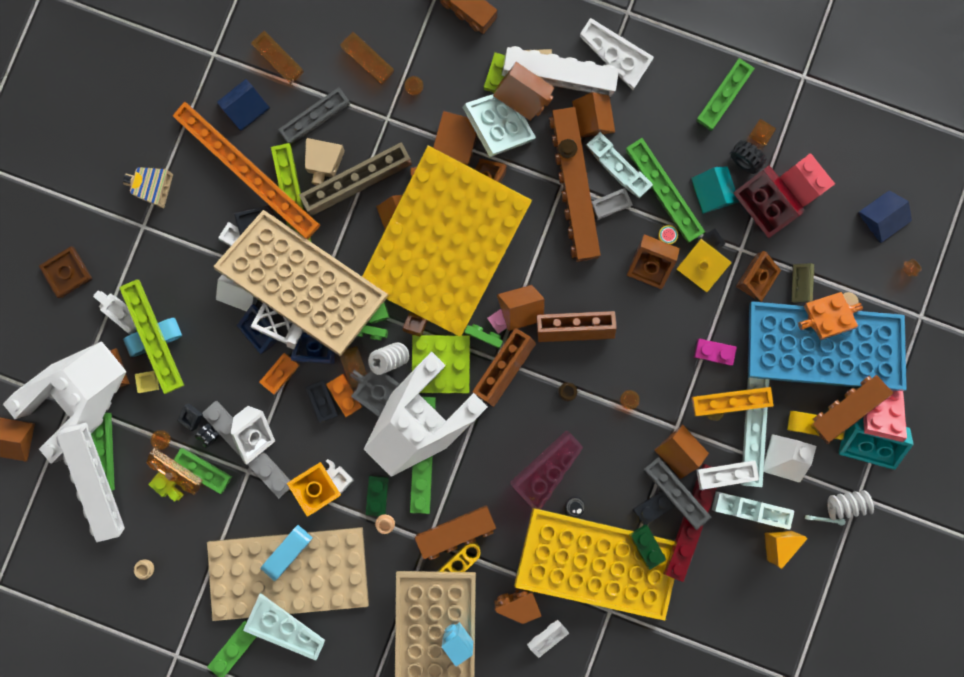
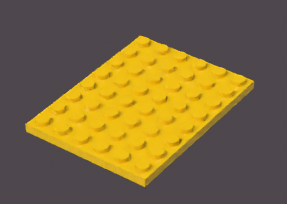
M428 145L362 277L387 293V300L458 336H462L532 200Z

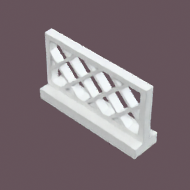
M263 303L251 328L294 349L303 330L294 324L290 328L289 324L291 322L287 321L286 318H284L285 322L274 325L271 315L277 314V312H269L267 305ZM268 317L271 326L265 328L257 325L259 320ZM286 325L288 329L287 336L282 337L278 335L276 328Z

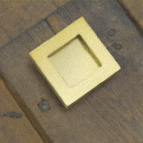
M155 371L135 374L138 393L159 390Z

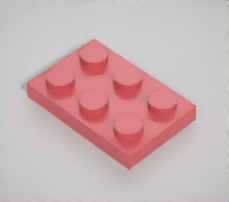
M892 391L893 394L864 416V433L904 442L907 439L903 391Z

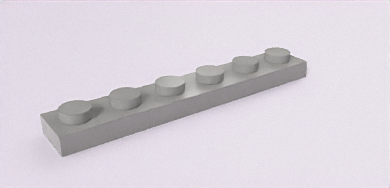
M215 401L202 413L203 417L241 457L231 435L233 417L218 401ZM264 451L247 464L278 499L290 490L287 483L291 480Z

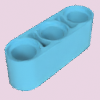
M175 318L158 323L166 344L182 337ZM138 332L123 338L130 357L146 353Z
M297 525L260 569L275 582L313 537Z

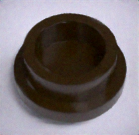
M565 139L560 142L558 152L563 158H572L577 153V144L573 140Z
M570 382L563 383L558 389L559 397L564 401L574 400L578 393L576 386Z

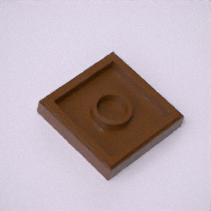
M72 246L39 265L57 298L64 297L92 280L90 273Z

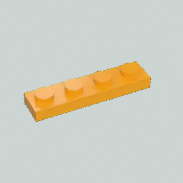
M771 387L692 397L694 416L774 406Z

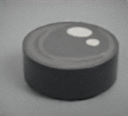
M571 497L567 500L565 508L569 515L578 517L584 513L585 503L579 497Z

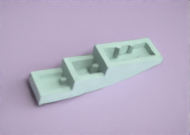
M717 491L715 492L712 510L785 529L791 528L794 510Z

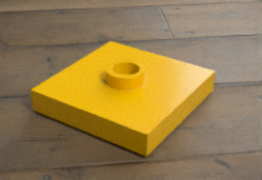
M700 239L678 266L677 270L708 292L732 262L704 240Z

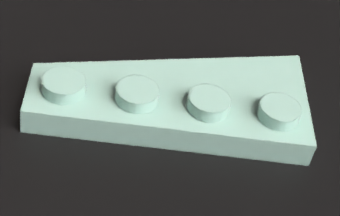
M261 593L243 630L313 660H317L325 641Z

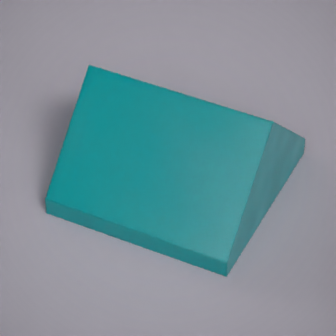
M728 166L714 167L691 178L703 214L740 202L733 194L736 190Z

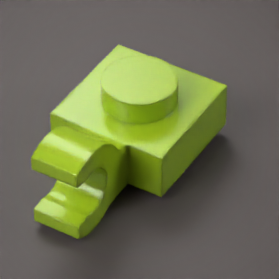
M164 469L160 470L148 484L162 497L168 494L174 502L176 500L179 501L184 496L181 491L174 487L178 481Z

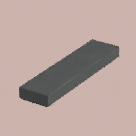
M338 87L279 128L278 131L285 141L292 145L351 103L340 87Z
M659 457L644 469L696 531L712 518Z

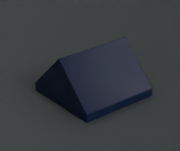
M247 79L217 101L240 131L270 108Z
M887 191L858 212L880 243L912 221L909 201L891 191Z
M253 304L237 324V327L257 351L262 354L278 340L251 328L261 308ZM265 317L261 318L257 325L265 328L271 326L269 318ZM276 328L277 334L283 337L284 335Z
M302 333L293 349L291 361L334 364L335 352L309 334Z

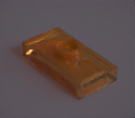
M355 346L346 349L340 356L351 388L357 387L359 383L350 376L351 373L354 374L352 372L354 369L362 376L367 374L359 349Z

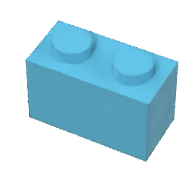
M460 622L456 625L451 624L444 630L445 633L443 634L442 641L443 650L456 667L473 655V640Z

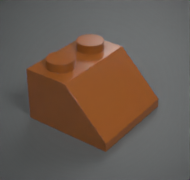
M644 234L627 276L662 289L677 262L680 248Z

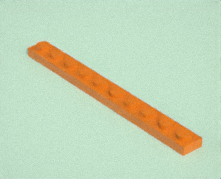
M184 102L173 114V117L303 237L309 239L321 226L188 103Z

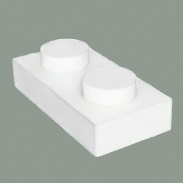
M557 620L550 624L541 634L535 636L527 645L539 658L567 636L569 632Z

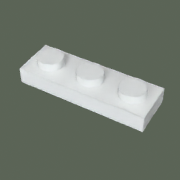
M756 461L696 470L701 490L759 480Z

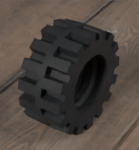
M740 140L729 153L731 155L730 158L733 159L732 161L738 167L751 174H756L767 160L765 155L761 153L762 151L757 149V146H753L752 143L746 140Z

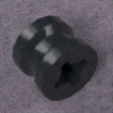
M206 424L197 432L195 438L202 441L203 446L208 448L218 439L220 434L214 432L212 427Z

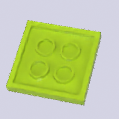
M412 335V371L431 352L446 365L420 393H469L470 336L422 335L419 337Z

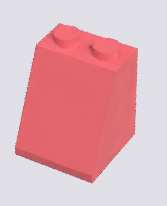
M811 153L779 177L802 207L812 202L835 184Z

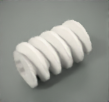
M401 343L390 344L373 351L369 355V367L373 373L381 375L406 364L409 360V351Z
M865 490L855 491L852 494L830 495L828 498V513L833 521L836 519V514L839 519H843V513H845L847 518H850L851 512L855 517L859 516V511L863 516L867 514V509L870 514L874 512L871 496Z

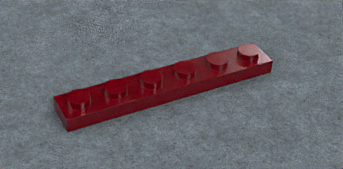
M702 464L701 469L711 468V466ZM697 478L692 496L708 513L717 487L701 490ZM683 517L663 573L664 575L684 582L703 526L696 531L689 521Z

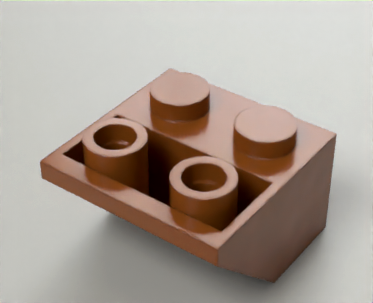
M517 588L515 593L510 595L504 593L497 597L498 600H495V610L497 613L522 624L541 617L533 591Z

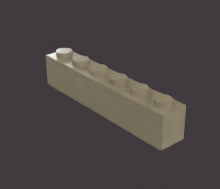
M401 142L299 194L307 212L313 216L412 165V162Z

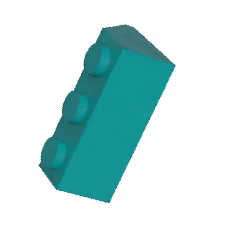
M863 417L845 430L844 440H841L839 455L895 470L913 446L911 430L906 427L907 439L904 442L864 433Z

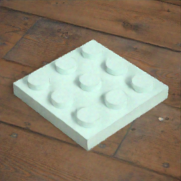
M493 95L465 103L462 107L489 157L532 142L536 138L525 117Z

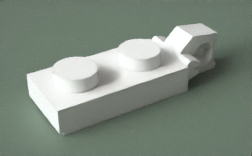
M97 291L93 297L101 303L99 305L100 310L127 333L133 334L136 326L127 305L112 294L107 296L102 291Z

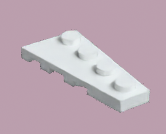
M591 18L580 33V37L607 65L619 69L618 76L634 90L654 57Z

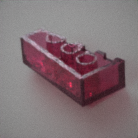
M566 430L511 480L510 484L532 509L542 510V507L549 500L552 492L561 482L564 474L571 467L583 446Z

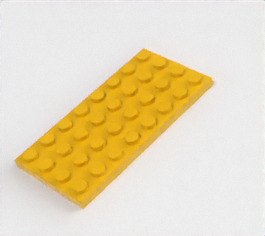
M533 508L514 586L515 588L665 621L674 578L663 573L675 541L654 536L666 560L649 570L629 536L634 531Z

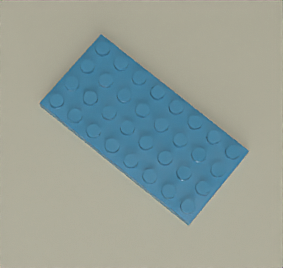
M750 302L748 378L860 388L862 386L860 382L868 376L873 378L878 375L890 390L905 391V315L858 311L853 313L858 324L856 329L820 340L812 327L800 330L798 326L799 322L808 320V314L804 306Z

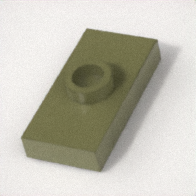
M793 264V303L813 301L814 264Z

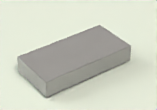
M626 188L592 201L593 212L597 220L633 205Z

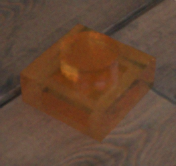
M760 119L749 137L765 146L776 128Z

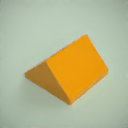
M321 462L287 483L307 517L341 496Z
M793 531L765 533L767 561L782 569L808 538Z

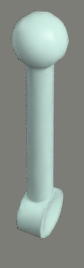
M805 515L807 520L838 523L840 526L846 523L845 519H835L833 521L831 518Z

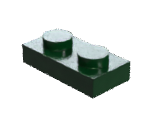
M369 476L366 515H386L389 477Z
M643 525L629 534L647 569L651 570L666 560L648 525Z

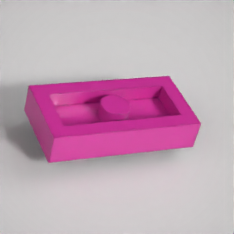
M697 339L694 358L733 366L737 347Z

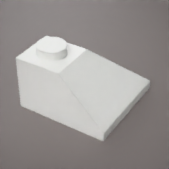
M247 406L233 417L231 435L244 464L247 465L273 444L275 439L263 411Z
M772 434L764 461L763 472L801 482L812 465L816 446Z

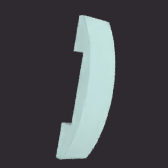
M601 132L586 144L600 164L636 197L640 198L653 186L641 172L638 173L613 148V144Z

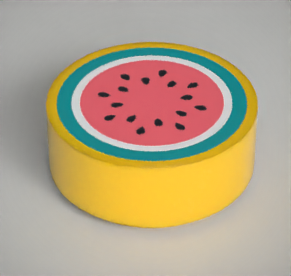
M670 225L662 227L658 233V239L670 245L678 238L676 228Z

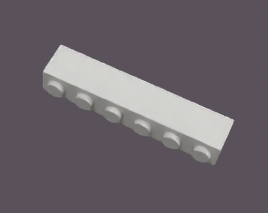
M516 46L507 47L502 76H505L514 63L518 62L553 86L588 93L595 92L609 95V97H612L616 91L619 69H615L611 65L600 66L595 65L592 61L580 62L571 57L565 59L560 58L556 54L545 55L540 54L536 50L524 51Z
M87 422L63 428L56 434V441L64 454V463L68 465L70 470V479L77 489V498L83 505V514L90 524L91 535L94 536L96 542L119 537L125 528Z

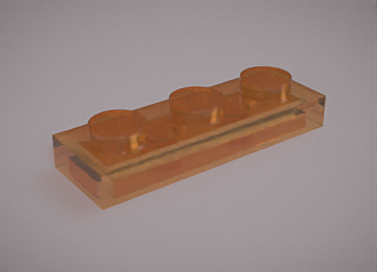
M265 30L251 42L252 46L290 85L304 73L303 69Z
M354 32L340 44L341 48L381 85L394 73V69Z
M156 448L149 453L146 464L150 468L157 470L168 480L181 486L186 492L195 495L199 491L203 482L201 478Z

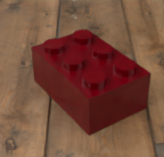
M770 165L733 193L768 238L805 211Z

